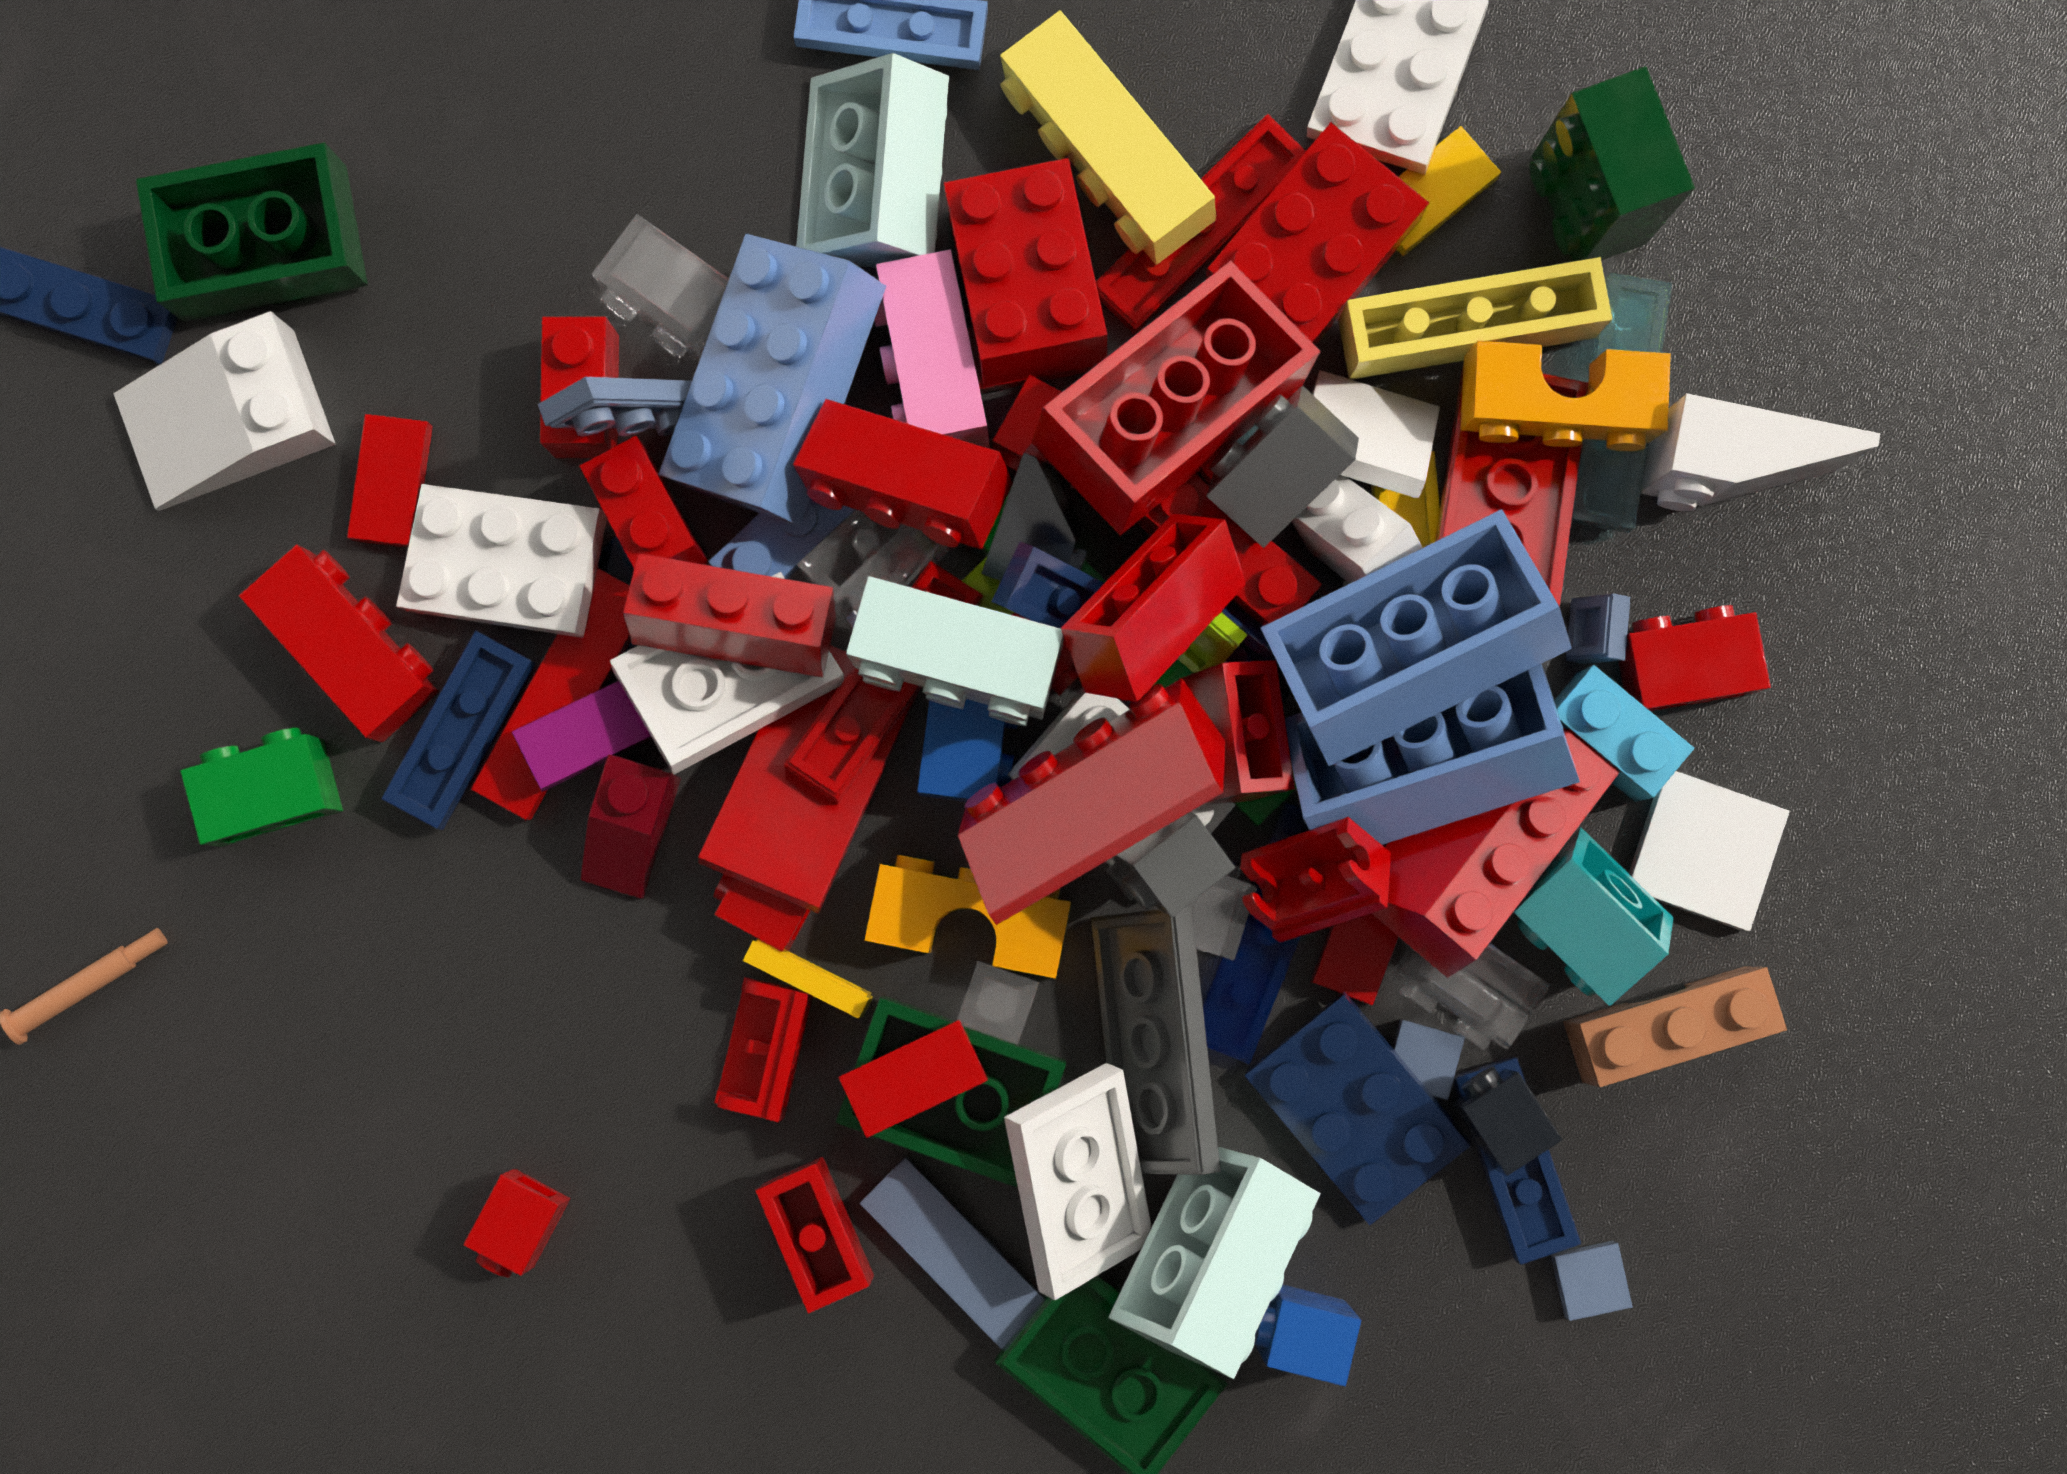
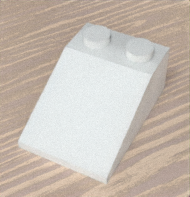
M271 311L209 334L113 393L154 508L158 511L336 445L295 332Z
M1686 393L1668 409V430L1649 443L1640 493L1658 497L1657 504L1661 507L1677 511H1694L1696 505L1703 506L1837 471L1878 447L1880 433Z

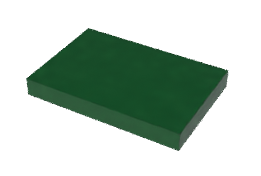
M1098 1275L1057 1300H1053L1045 1295L1042 1302L1004 1346L994 1361L1127 1473L1158 1474L1224 1390L1227 1383L1211 1369L1170 1352L1109 1319L1108 1317L1120 1293Z

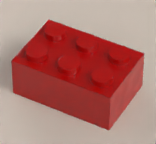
M1330 122L1207 268L1206 279L1229 261H1232L1316 346L1338 320L1347 300L1356 299L1399 248L1403 240L1420 222L1429 202Z
M1069 158L944 182L948 216L984 387L1028 378L1029 374L1035 377L1095 365L1107 358V331Z

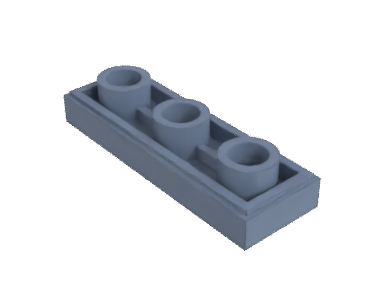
M584 377L538 404L545 426H551V428H575L578 436L596 434L608 428H616L619 436L634 435L647 429H656L659 436H670L674 433L692 381Z

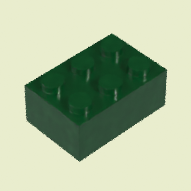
M1646 66L1571 93L1531 156L1533 161L1530 162V175L1533 185L1539 196L1548 197L1556 217L1552 222L1556 243L1564 255H1571L1573 262L1601 257L1602 261L1646 245L1695 189Z
M325 142L136 179L156 300L158 304L183 322L368 286L347 166Z
M882 996L879 998L855 1069L955 1022V1020L887 996ZM963 1024L988 1081L872 1136L1018 1188L1004 1117L1058 1089L1066 1066V1060ZM845 1094L835 1123L864 1133Z

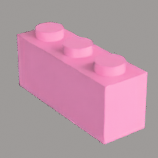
M951 249L876 264L879 281L886 285V289L874 321L876 327L888 325L892 345L880 347L887 385L900 383L903 399L902 404L891 406L893 419L990 448L987 423Z

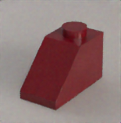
M608 754L588 816L581 872L582 881L637 898H644L681 781L680 777Z

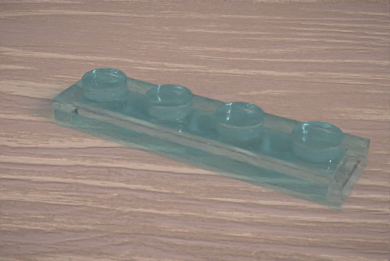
M1609 273L1605 278L1612 321L1595 338L1592 362L1606 349L1662 353L1672 283ZM1582 439L1571 523L1630 533L1636 526L1648 443H1646V448L1643 450L1615 451L1606 448L1607 440Z

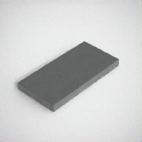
M1192 906L1185 907L1173 918L1159 909L1091 917L1106 1063L1120 1068L1124 1072L1142 1174L1205 1175L1221 1172Z

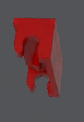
M1349 817L1242 854L1240 869L1250 881H1254L1259 885L1263 899L1256 893H1250L1242 896L1243 904L1251 915L1272 930V937L1278 942L1387 909L1391 852Z
M744 977L722 1077L714 1103L719 1108L779 1122L786 1115L813 996L800 989Z

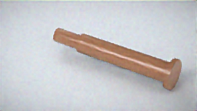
M156 928L128 946L118 947L17 1010L11 1012L8 1009H4L0 1012V1024L3 1030L14 1043L18 1045L23 1044L28 1039V1032L136 967L138 961L168 944L166 937L160 929Z

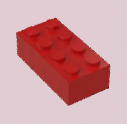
M1229 261L1046 404L1042 409L1031 443L1115 531L1122 535L1215 459L1231 441L1238 440L1254 427V421L1275 397L1281 394L1287 400L1304 384L1321 351L1232 261Z

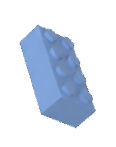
M745 234L658 475L699 494L800 526L810 497L807 495V489L795 470L793 463L825 399L842 404L845 403L886 285L849 260Z
M1502 509L1261 627L1328 766L1572 649L1560 607Z
M1542 664L1331 766H1328L1303 713L1285 718L1291 764L1303 818L1309 830L1349 817L1383 845L1580 782Z

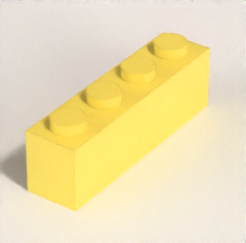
M1061 10L1000 55L1005 80L1000 85L1007 99L1020 114L1023 115L1029 110L1042 125L1038 129V133L1055 158L1060 160L1067 156L1080 172L1076 176L1077 182L1088 199L1097 207L1105 202L1119 219L1114 223V226L1132 252L1137 254L1144 250L1155 265H1157L1216 221L1215 196Z
M1601 257L1350 299L1347 300L1338 318L1348 376L1352 380L1464 361V355L1477 341L1536 344L1546 347L1593 339L1612 321V314Z

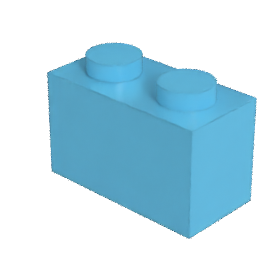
M1595 665L1576 673L1554 700L1562 727L1572 730L1620 771L1612 783L1634 802L1654 798L1694 750L1692 745Z

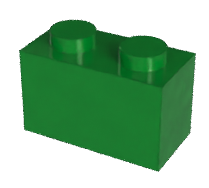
M300 728L283 729L262 736L263 746L241 753L238 746L213 749L199 755L200 765L180 770L200 845L224 847L343 812L324 739L308 734L301 735Z

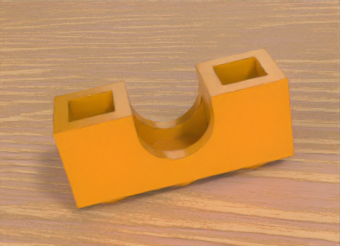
M1477 341L1464 355L1461 431L1479 432L1480 440L1492 443L1515 442L1518 440V435L1543 436V444L1553 447H1574L1581 445L1582 439L1607 440L1606 448L1610 450H1643L1646 448V443H1650L1668 430L1671 354L1606 349L1589 364V384L1585 397L1568 398L1553 391L1543 377L1541 369L1542 345Z
M897 855L895 867L880 864L864 941L931 953L935 931L940 921L947 914L955 910L973 909L984 914L995 929L996 948L992 966L1056 979L1071 904L1070 901L1058 899L1060 888L996 925L988 915L971 869L960 867L958 879L933 875L935 862Z

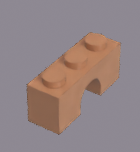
M1740 967L1684 984L1685 989L1662 997L1637 1003H1622L1563 1021L1582 1083L1603 1087L1787 1031L1768 968Z

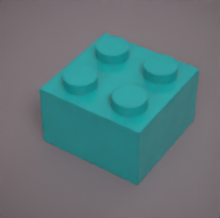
M1581 827L1569 838L1514 910V913L1519 917L1517 925L1525 937L1541 950H1545L1549 946L1567 964L1564 970L1572 983L1587 996L1592 997L1597 993L1609 1006L1669 954L1673 916Z

